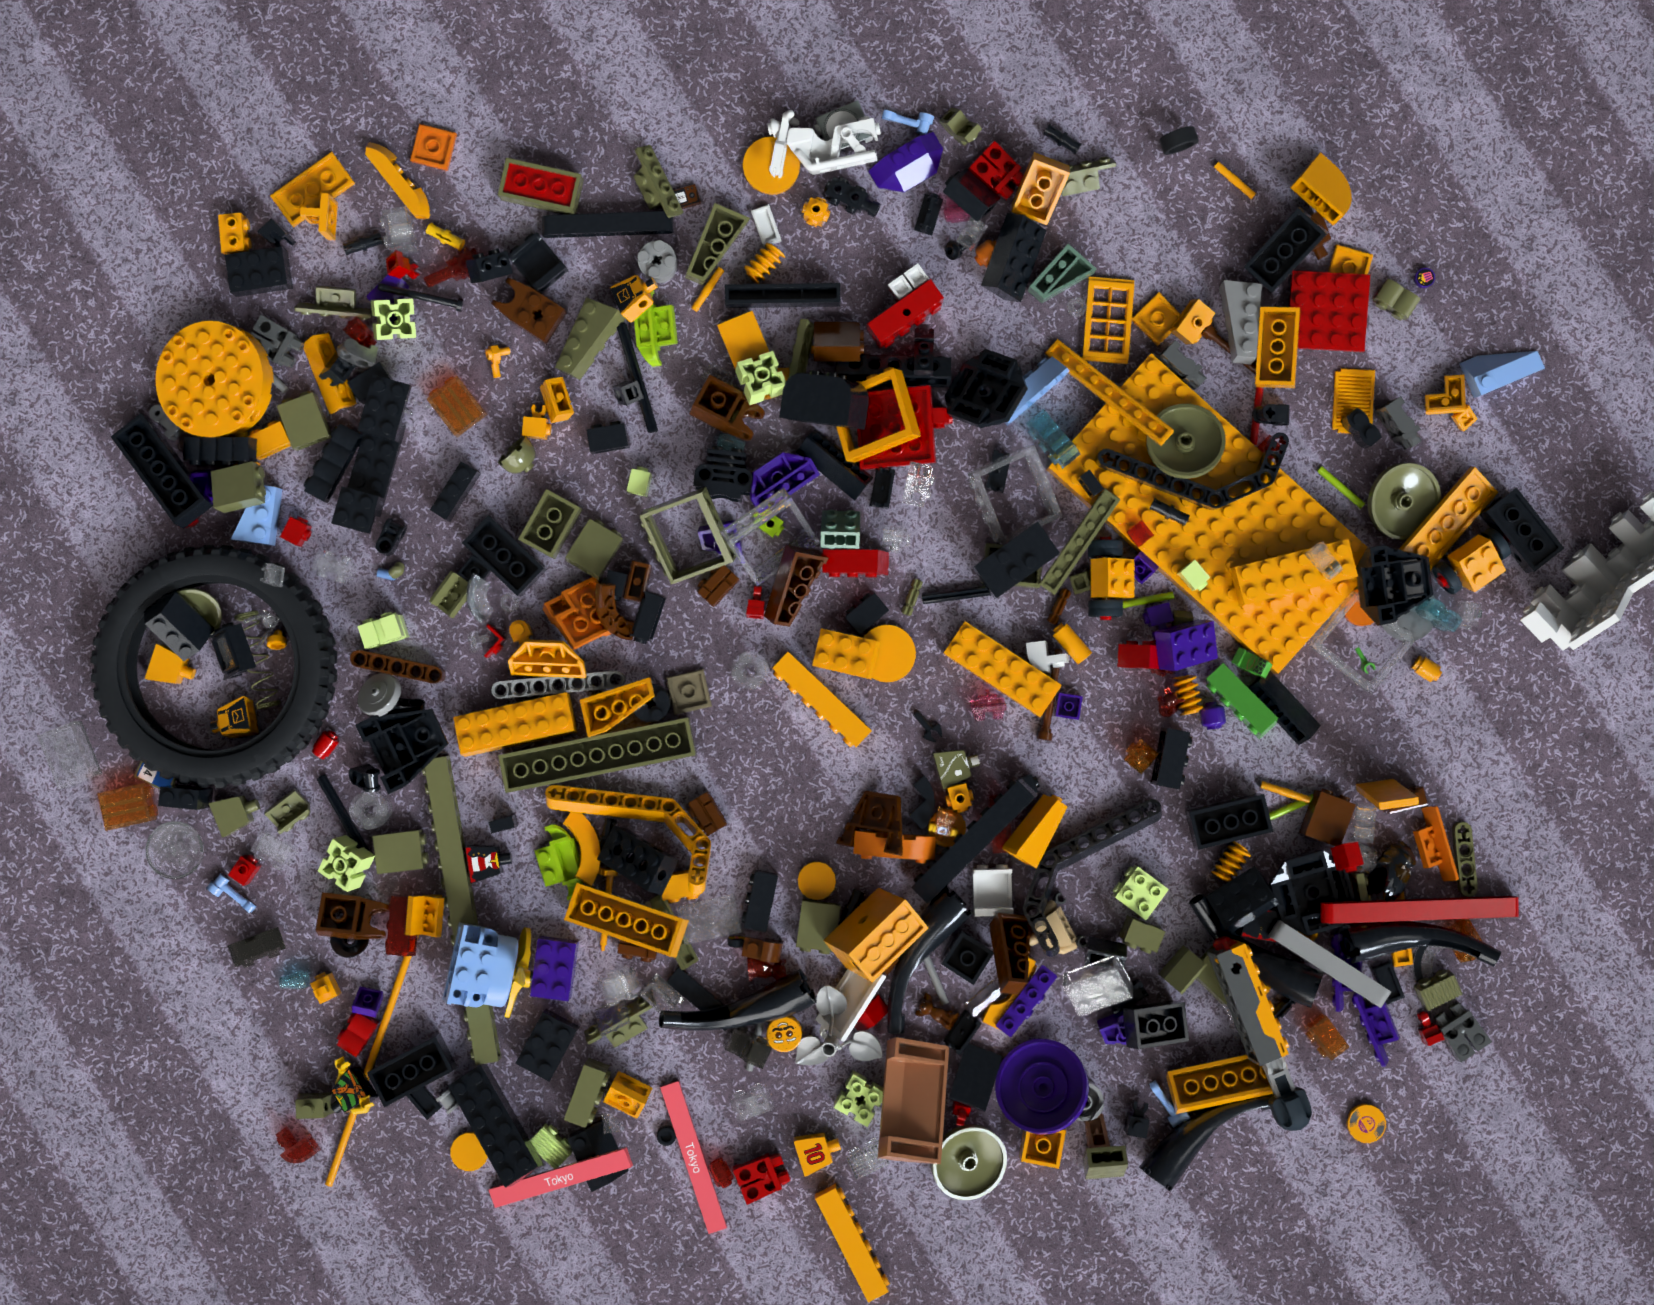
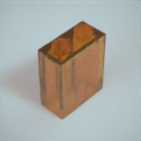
M452 376L444 382L445 385L440 389L432 390L427 400L453 435L458 438L488 414L458 376Z
M148 783L97 793L105 831L157 820L158 809L153 804L152 799L154 791Z

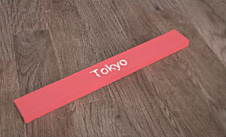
M677 1080L662 1085L660 1089L708 1234L726 1229L727 1224L680 1082Z
M627 1147L525 1177L511 1187L505 1188L503 1184L491 1187L489 1193L494 1207L497 1208L631 1168L633 1163Z

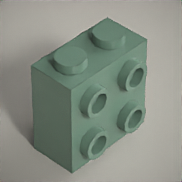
M822 510L821 548L859 549L861 511Z

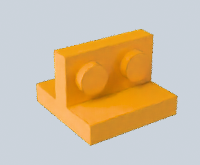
M321 193L320 208L316 205L300 207V215L310 224H319L318 232L327 240H336L338 202L329 193Z
M442 895L408 896L405 935L442 936L444 898H442Z
M618 1071L603 1102L637 1119L648 1100L652 1087Z

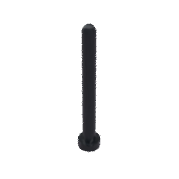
M383 283L378 284L379 291L456 308V311H462L464 301L462 298L454 300Z

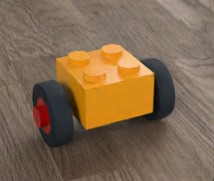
M1490 527L1484 530L1481 535L1478 534L1447 556L1453 569L1447 563L1441 561L1432 567V572L1438 584L1450 594L1457 593L1462 586L1476 592L1506 571L1501 560L1507 558L1511 554V550L1505 538L1496 529Z

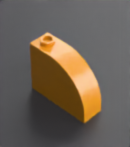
M1321 152L1310 162L1290 187L1333 226L1346 214L1351 205L1352 194L1347 179L1340 169Z

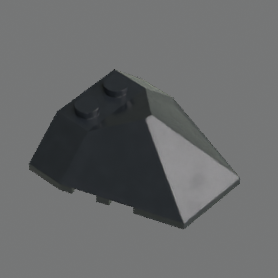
M1381 545L1367 548L1356 567L1360 607L1377 626L1396 622L1400 616L1409 613L1410 609L1419 606L1433 596L1429 557Z
M433 709L387 714L380 717L372 716L355 725L363 742L369 741L382 768L384 776L380 778L388 795L406 787L449 744Z

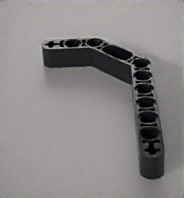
M1281 432L1272 435L1267 441L1256 472L1217 490L1188 479L1170 476L1157 467L1110 449L1100 451L1095 461L1102 469L1206 509L1215 510L1273 484L1288 447L1289 438ZM1279 438L1281 445L1276 448L1277 442L1275 440ZM1106 454L1108 455L1107 459L1111 461H1107L1106 463H1104V459L1101 457H1103ZM1268 456L1274 457V465H1270L1267 462ZM1120 461H1125L1128 464L1127 470L1120 469ZM1138 468H1143L1146 471L1145 477L1138 476ZM1262 473L1267 475V483L1261 481L1260 475ZM1156 475L1163 476L1164 483L1162 485L1156 482ZM1244 481L1250 484L1251 488L1247 493L1235 498L1228 495L1230 487ZM1174 482L1181 483L1182 490L1180 492L1174 489ZM1193 489L1199 490L1200 497L1198 499L1192 496ZM1211 496L1218 498L1217 506L1210 503Z
M1155 799L1147 800L1044 853L1034 874L1023 906V912L1045 955L1053 957L1060 951L1058 939L1044 915L1058 871L1159 821L1162 817L1159 801ZM1133 817L1141 818L1137 822L1131 821ZM1118 825L1123 826V829L1119 831L1114 828ZM1100 834L1106 835L1104 839L1097 838ZM1082 843L1089 844L1086 848L1080 847ZM1066 851L1072 852L1071 855L1067 857L1063 856V853ZM1048 860L1055 861L1052 865L1045 864ZM1043 877L1049 878L1044 894L1039 898L1034 897L1040 879ZM1032 909L1037 910L1035 915H1029L1028 913ZM1039 926L1046 927V929L1043 932L1037 931V928ZM1049 938L1050 943L1053 945L1052 948L1047 945L1046 939Z

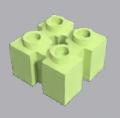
M412 298L394 299V304H390V300L387 299L371 300L372 316H377V323H373L374 339H393V334H397V338L400 339L416 338L415 322L410 321V315L414 314ZM392 314H394V316H397V320L394 321V324H392V322L389 321V318L392 316Z
M773 351L759 355L758 361L753 362L752 358L737 362L735 372L740 384H745L744 394L749 405L764 401L765 395L769 394L770 398H774L783 393L786 380L782 371L777 372L779 364Z
M396 612L384 613L380 615L381 618L379 620L373 618L362 621V625L357 626L364 648L375 649L410 637L403 615H398Z
M347 835L332 839L327 850L330 856L323 858L318 872L326 878L337 879L335 884L346 892L361 887L366 876L363 870L370 868L375 857L374 854L364 847L356 848L358 843Z
M853 1070L845 1083L847 1091H840L834 1102V1108L845 1115H848L849 1112L853 1113L855 1121L868 1127L875 1115L874 1105L880 1107L882 1103L883 1087L875 1082H872L870 1086L866 1083V1077ZM864 1096V1101H857L856 1097Z

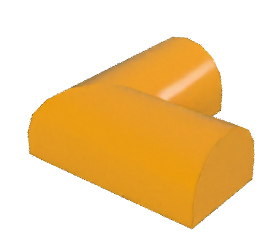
M1464 374L1444 376L1445 393L1425 395L1426 415L1466 412Z

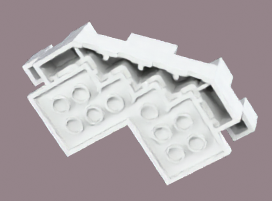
M1649 491L1642 497L1643 502L1640 508L1651 518L1644 524L1629 510L1623 514L1619 512L1611 519L1612 523L1609 529L1623 543L1618 548L1616 547L1611 550L1607 558L1590 543L1583 549L1578 550L1572 556L1573 559L1561 569L1575 584L1565 598L1550 584L1545 588H1538L1533 593L1534 597L1530 602L1531 604L1523 610L1524 615L1521 618V622L1541 643L1551 638L1562 650L1569 646L1573 650L1618 622L1633 593L1654 580V492Z

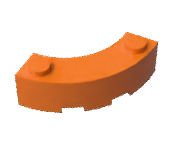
M855 831L853 854L861 855L862 859H872V856L915 859V863H926L927 860L935 859L936 837L902 834L903 854L898 856L884 852L888 833Z

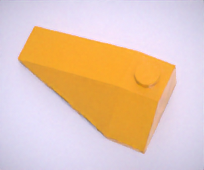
M648 677L580 699L588 737L607 732L655 697L651 678Z

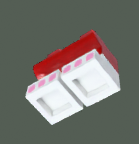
M917 263L906 271L904 276L900 275L889 283L888 288L898 302L927 282L929 278Z

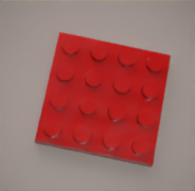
M1293 271L1291 273L1289 307L1300 308L1298 349L1365 352L1371 275Z
M930 385L907 388L921 436L860 460V470L936 463ZM894 389L868 392L869 404L865 430L857 429L858 448L905 430Z

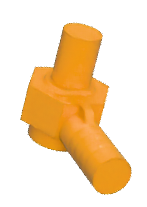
M498 345L488 346V349H485L487 360L492 362L493 378L501 377L499 369L501 356L510 354V348H499Z

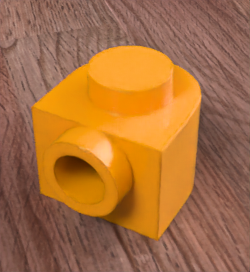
M516 620L510 625L509 632L513 642L522 644L526 639L530 640L529 637L533 636L530 625L525 621Z

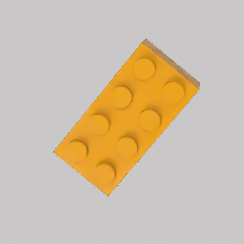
M1260 307L1256 387L1295 388L1300 308Z

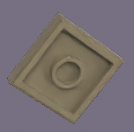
M704 669L666 677L674 715L712 707Z

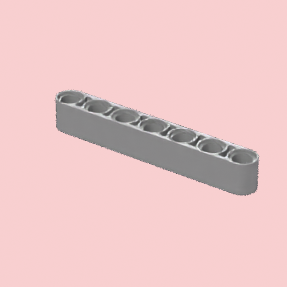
M620 671L586 673V678H581L583 685L580 688H575L573 684L576 678L570 677L508 680L494 683L491 691L494 697L504 699L613 689L623 686L626 678ZM614 674H618L621 677V682L618 685H614L611 681ZM595 676H599L602 679V683L598 687L592 683ZM558 679L562 680L564 684L561 690H557L554 686L555 681ZM538 681L544 683V689L541 692H538L535 688ZM519 683L525 685V691L521 694L516 690V686ZM501 684L506 688L504 695H499L497 692V688Z
M1277 920L1268 934L1276 942L1380 1008L1391 993L1390 990L1280 920Z

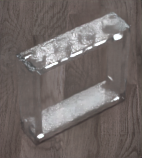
M1035 445L1025 446L967 473L970 482L969 486L976 493L975 501L982 508L984 513L982 518L985 524L989 525L991 530L989 535L996 544L1002 545L1011 541L1036 522L1043 526L1063 516ZM1025 456L1048 515L1004 535L981 476Z
M784 488L720 531V534L757 586L777 573L785 547L752 569L735 543L781 511L790 507L805 531L804 534L788 545L812 549L820 543L793 499Z
M1352 591L1318 631L1308 646L1365 692L1372 694L1416 640L1412 637L1413 633L1410 630L1397 625L1398 621L1385 624L1402 637L1404 641L1371 682H1368L1322 644L1356 601L1360 603L1359 592Z

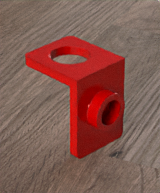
M487 624L486 627L499 638L484 655L486 658H490L493 653L496 655L502 650V643L506 638L492 625Z

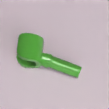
M1357 647L1355 650L1362 662L1361 669L1369 674L1366 667L1370 665L1373 670L1376 667L1373 663L1367 661L1361 649Z

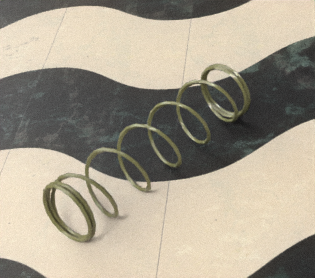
M249 611L234 616V619L239 621H258L243 630L261 622L258 619H246L257 616L259 611ZM246 637L248 639H261L260 641L251 644L249 647H252L265 640L264 637ZM252 654V656H267L255 662V664L269 657L268 654ZM247 670V671L250 672V673H270L269 676H267V677H265V678H262L261 680L255 682V683L251 686V688H252L253 690H257V691H276V692H274V693H272V694H270V695H268V696L262 698L261 700H259V701L256 703V707H257L256 709H263V708H268V707H272V706H276V705L281 704V702H280L281 700H275V701L266 702V703H262V704H259V705H258L259 702H261V701H263L264 699H266V698H268V697H270V696L276 694V693L278 692V690H277V689H256V688H253V686L256 685L257 683H259V682H261V681H263V680H265V679L271 677L274 673H273V672H256V671H249V670Z

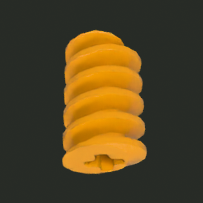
M770 243L765 244L766 249H760L761 255L755 254L756 261L752 259L749 261L751 267L748 265L744 266L746 274L756 284H760L758 279L766 280L763 275L764 273L771 274L768 269L769 267L776 269L774 262L781 264L780 256L785 258L784 254Z
M1196 675L1172 678L1178 680L1173 685L1180 687V689L1175 691V694L1181 695V697L1177 698V701L1183 702L1178 708L1185 710L1180 716L1197 713L1203 708V705H1197L1201 698L1195 697L1200 691L1193 689L1198 686V683L1192 682V680L1197 678Z
M1233 841L1235 846L1228 845L1227 847L1230 853L1224 851L1223 854L1226 859H1219L1222 866L1215 865L1218 872L1211 871V873L1225 882L1233 880L1231 875L1238 876L1235 869H1243L1239 863H1247L1244 856L1251 857L1248 850Z

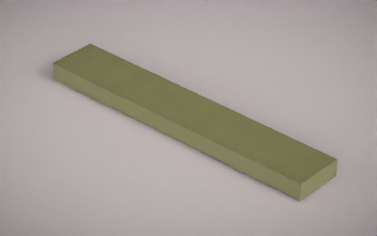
M1104 488L1038 585L1053 595L1057 593L1121 500Z

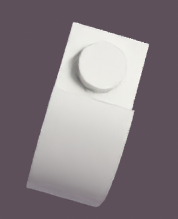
M1046 641L1026 643L1029 662L1041 672L1051 673L1050 665H1053V668L1064 667V663H1069L1066 653L1049 655Z

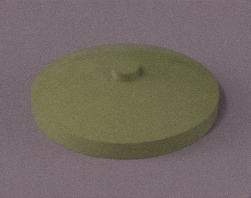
M1177 404L1162 410L1157 415L1158 418L1174 429V433L1162 446L1149 436L1146 437L1149 457L1157 468L1170 476L1190 479L1210 472L1219 463L1224 453L1226 438L1221 422L1212 412L1194 404Z
M1398 463L1385 469L1374 481L1368 496V512L1373 525L1387 537L1407 540L1441 501V490L1438 481L1427 468L1414 463Z
M977 1124L959 1126L944 1135L941 1164H931L932 1176L938 1187L952 1198L958 1200L980 1198L992 1191L1001 1181L1007 1166L1006 1149L1000 1138L987 1127Z

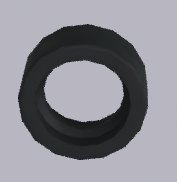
M1187 126L1164 135L1159 141L1163 153L1170 155L1194 146L1198 143L1199 139L1195 127Z

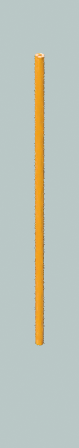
M419 935L410 936L364 1069V1074L368 1080L370 1078L367 1072L371 1071L374 1067ZM352 1112L349 1113L325 1182V1185L330 1187L333 1186L357 1114Z

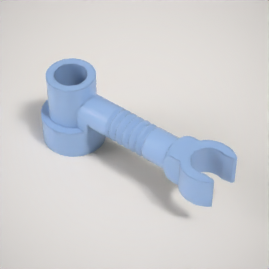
M884 109L882 119L917 128L916 133L925 135L928 133L929 126L933 123L934 116L920 112L918 119L915 120Z
M221 873L214 882L211 881L206 887L208 891L217 897L224 891L249 913H252L257 907L229 886L227 883L230 880Z
M1156 1080L1149 1084L1152 1091L1170 1114L1167 1119L1173 1128L1190 1119L1187 1112L1176 1114L1174 1107Z

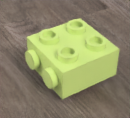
M1130 866L1124 874L1125 879L1122 883L1118 882L1114 887V894L1112 896L1147 920L1169 889L1138 866Z

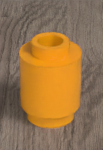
M1419 655L1411 666L1416 674L1429 682L1437 681L1442 674V671H1440L1441 666L1426 656L1422 657Z

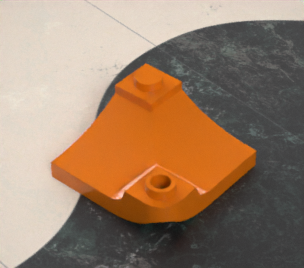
M594 577L562 591L560 596L545 602L543 605V611L549 621L561 632L572 650L599 637H606L611 634L603 626L597 614L595 590L596 584L599 582Z

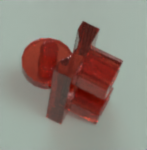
M357 316L348 321L347 326L343 329L349 337L356 340L362 346L368 347L377 343L373 338V331Z

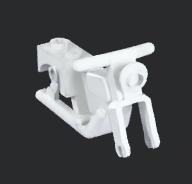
M792 110L783 113L782 122L772 118L770 119L771 123H767L769 134H773L774 138L777 137L769 168L774 178L777 175L778 178L783 176L787 145L807 171L813 175L878 161L875 150L866 151L865 147L853 135L866 133L873 136L875 141H878L877 135L881 134L880 126L870 116L861 117L857 122L851 123L850 120L840 122L839 126H835L833 138L828 141L820 139L812 128H791L790 124L793 126L799 125V120L793 117L794 112ZM842 139L850 145L855 154L839 157Z

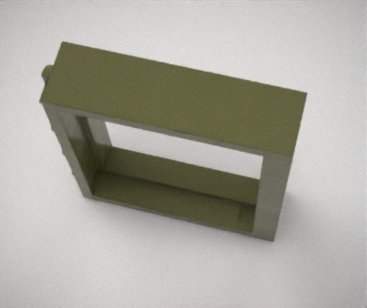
M706 487L645 509L639 515L642 521L641 526L646 529L650 545L654 546L656 558L659 563L661 562L664 568V576H667L671 585L730 564L737 557ZM697 499L722 556L678 571L652 515Z

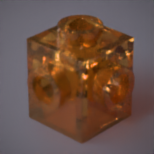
M1140 739L1136 744L1132 742L1125 750L1128 754L1123 760L1142 774L1159 753Z

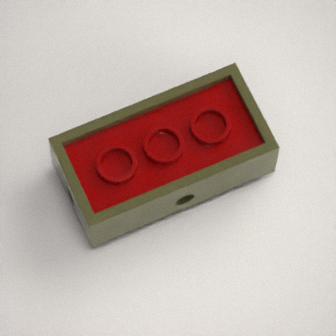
M506 158L498 196L501 201L564 215L576 214L584 179L579 173Z

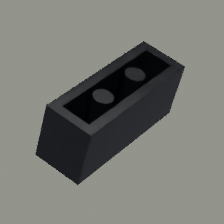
M460 462L430 510L451 522L481 474L465 463Z
M756 870L755 874L751 873L749 885H753L751 893L747 892L745 904L749 905L747 912L743 911L741 922L744 923V928L767 932L779 874Z

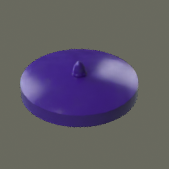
M1033 1039L1019 1044L1003 1059L996 1077L995 1092L1002 1112L1014 1125L1033 1134H1052L1067 1128L1080 1116L1087 1102L1089 1081L1082 1061L1071 1049L1054 1040Z

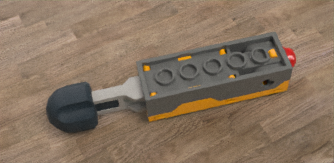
M1227 936L1220 937L1214 940V948L1206 952L1248 1059L1262 1066L1274 1094L1273 1097L1269 1098L1268 1104L1277 1124L1289 1131L1302 1130L1309 1124L1312 1115L1311 1105L1305 1090L1294 1086L1287 1069L1284 1056L1289 1054L1287 1050L1289 1045L1286 1038L1282 1037L1280 1033L1282 1029L1281 1024L1273 1015L1274 1007L1272 1002L1266 997V986L1263 982H1260L1258 977L1260 971L1256 963H1253L1251 956H1253L1249 945Z

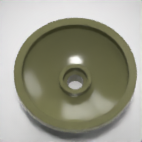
M185 588L177 591L214 627V630L220 627L222 610L215 597L197 588Z

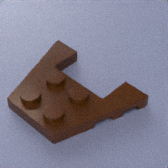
M865 791L853 811L855 813L850 823H846L845 831L842 837H838L836 844L854 848L855 831H859V828L888 833L884 852L902 856L901 797Z

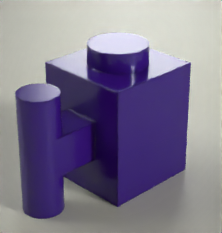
M1169 602L1145 608V613H1142L1144 623L1148 624L1149 627L1157 625L1158 630L1167 628L1166 623L1174 621ZM1152 632L1153 640H1155V632Z

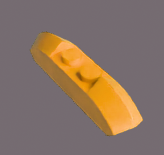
M369 142L366 146L365 155L416 219L430 218L429 203L422 188L414 189L415 186L410 179L407 178L405 180L402 177L403 171L395 163L397 157L390 150L379 144Z

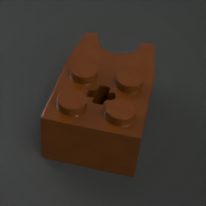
M507 278L505 282L515 291L514 299L509 303L492 300L491 304L516 326L547 345L567 312L564 308L533 288ZM541 313L543 318L536 320V315Z
M709 375L691 408L690 415L724 433L743 440H751L754 433L745 425L743 418L762 419L765 412L756 403L749 405L746 396L743 395L744 392Z
M322 892L315 931L318 936L356 940L382 939L386 937L385 931L372 927L370 920L376 914L390 912L391 906L382 902L365 899L361 896ZM340 913H342L343 917L337 919V917L340 916Z

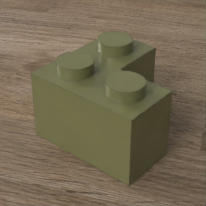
M1127 915L1119 937L1123 939L1122 942L1125 945L1134 949L1138 946L1140 950L1151 954V951L1158 952L1166 931Z

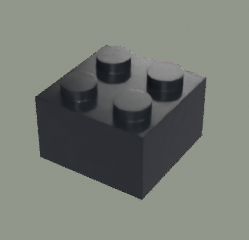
M960 929L941 958L940 963L974 985L994 953L993 949Z

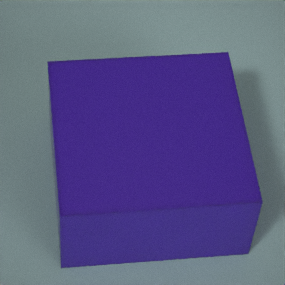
M1142 551L1133 558L1135 567L1134 578L1143 584L1159 567Z
M1058 693L1054 716L1079 720L1083 696Z
M360 986L352 1004V1013L376 1018L383 1000V991Z

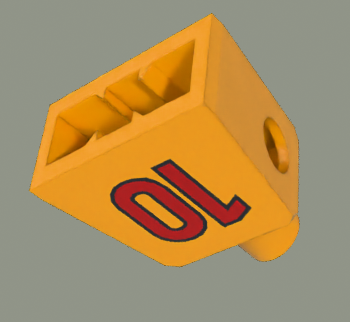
M825 1133L796 1136L793 1141L804 1176H808L833 1162L831 1153L841 1150L838 1138L827 1141Z

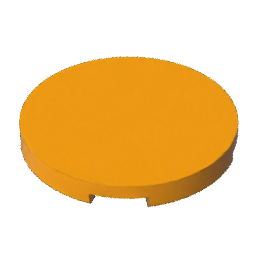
M772 136L761 138L750 145L744 155L743 172L747 182L753 189L765 194L777 195L787 191L794 185L799 175L800 161L787 145L783 176L778 178L777 175L774 178L769 168L777 137L774 138Z
M881 625L871 629L863 637L880 642L872 676L873 679L880 682H894L910 672L915 662L916 650L913 640L903 629L893 625Z

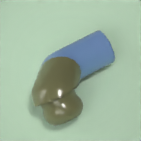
M396 562L389 570L378 568L377 577L396 580L404 573L405 566L402 562Z

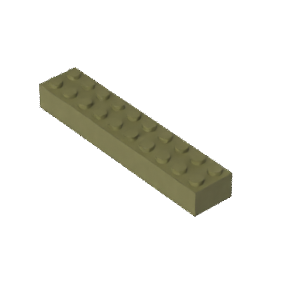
M690 717L502 754L498 755L505 793L695 756L697 752Z

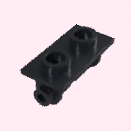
M925 194L914 231L933 235L943 199L938 198L937 194Z

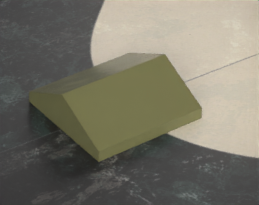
M1183 945L1158 974L1178 992L1183 994L1207 967V964Z

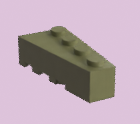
M714 203L685 278L703 285L748 224L750 218Z

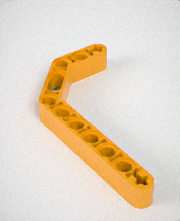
M551 785L546 788V805L553 810L664 822L692 854L688 874L689 891L695 895L705 891L711 855V841L674 799ZM677 823H684L694 835H686Z

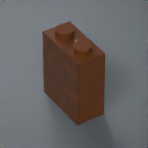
M814 322V361H860V354H864V342H860L864 341V330H860V322Z
M1322 788L1321 791L1314 790L1313 798L1309 803L1299 833L1335 847L1341 845L1356 804L1351 803V799L1342 795H1339V798L1332 796L1333 792Z

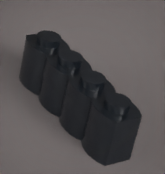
M342 424L335 426L332 430L330 443L324 445L322 458L315 462L313 475L308 477L304 483V492L326 503L330 501L362 438L361 434Z
M184 437L183 460L190 461V465H201L202 462H205V465H218V462H222V465H234V462H238V465L251 461L256 462V438Z

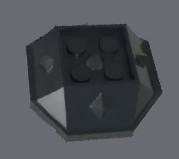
M984 349L979 355L966 361L945 394L947 414L954 419L978 428L1008 422L1028 389L1017 359Z
M1323 850L1284 860L1269 883L1271 890L1280 902L1276 906L1279 920L1307 936L1346 924L1321 923V902L1356 901L1349 874L1345 870L1337 871L1333 856ZM1314 887L1315 894L1309 897L1308 889Z

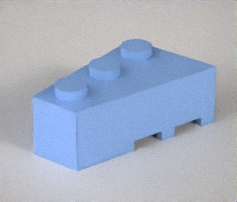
M264 486L266 489L265 503L245 509L231 540L275 546L282 489Z

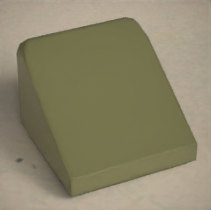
M1091 570L1069 577L1075 595L1091 590Z
M1173 610L1174 621H1172V626L1193 621V613L1190 611Z

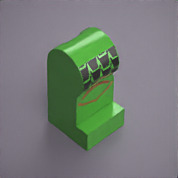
M1240 647L1231 661L1236 667L1265 679L1273 665Z

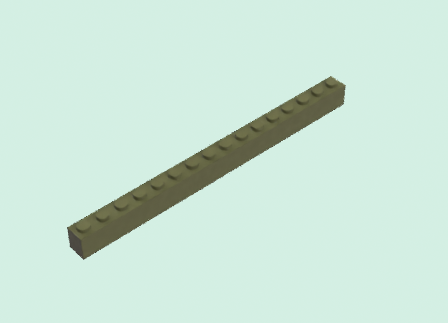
M450 756L434 758L422 770L424 776L426 775L427 779L425 791L430 797L428 809L430 814H433L434 821L431 822L432 831L436 832L437 837L435 849L439 851L440 855L438 867L443 873L441 885L446 890L447 897H444L445 907L449 908L448 925L452 927L451 943L454 946L459 922L478 926L479 924L472 883H470ZM483 1004L480 1007H466L464 1019L469 1024L467 1037L472 1042L473 1049L470 1050L471 1059L475 1060V1065L499 1061L501 1059L493 1006Z

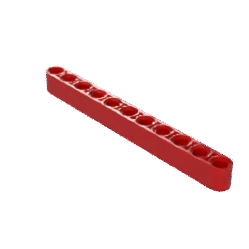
M1488 896L1321 902V923L1519 917V897Z

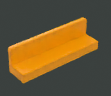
M329 333L312 335L304 342L303 349L329 414H334L342 408L354 406L357 403L347 383V379L343 384L339 383L336 386H330L333 381L331 378L322 380L319 377L336 352Z

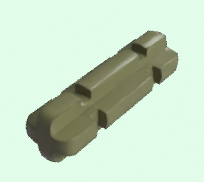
M913 579L912 588L909 589L905 601L906 605L902 609V613L907 616L912 615L913 606H915L919 595V589H921L923 584L921 580Z

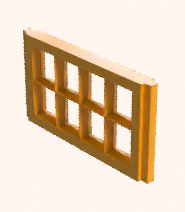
M1088 277L1082 358L1085 361L1128 364L1135 280ZM1094 288L1109 289L1108 302L1094 301ZM1112 290L1127 291L1126 303L1112 302ZM1093 305L1107 306V317H1092ZM1111 306L1125 307V319H1111ZM1092 321L1106 323L1105 335L1091 334ZM1110 323L1124 324L1123 336L1109 335ZM1090 338L1105 339L1104 351L1090 350ZM1108 340H1122V353L1108 352Z

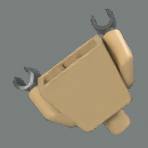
M1057 893L1054 895V900L1047 902L1044 915L1060 945L1058 954H1066L1077 949V946L1086 947L1087 942L1080 944V939L1085 938V936H1075L1060 906L1057 907V904H1064L1066 902V899L1059 902L1057 898L1062 893ZM1039 926L1037 928V931L1043 932L1046 929V927ZM1032 933L1030 938V946L1038 944L1034 933ZM1049 938L1046 939L1047 945L1052 948L1053 945L1050 943Z

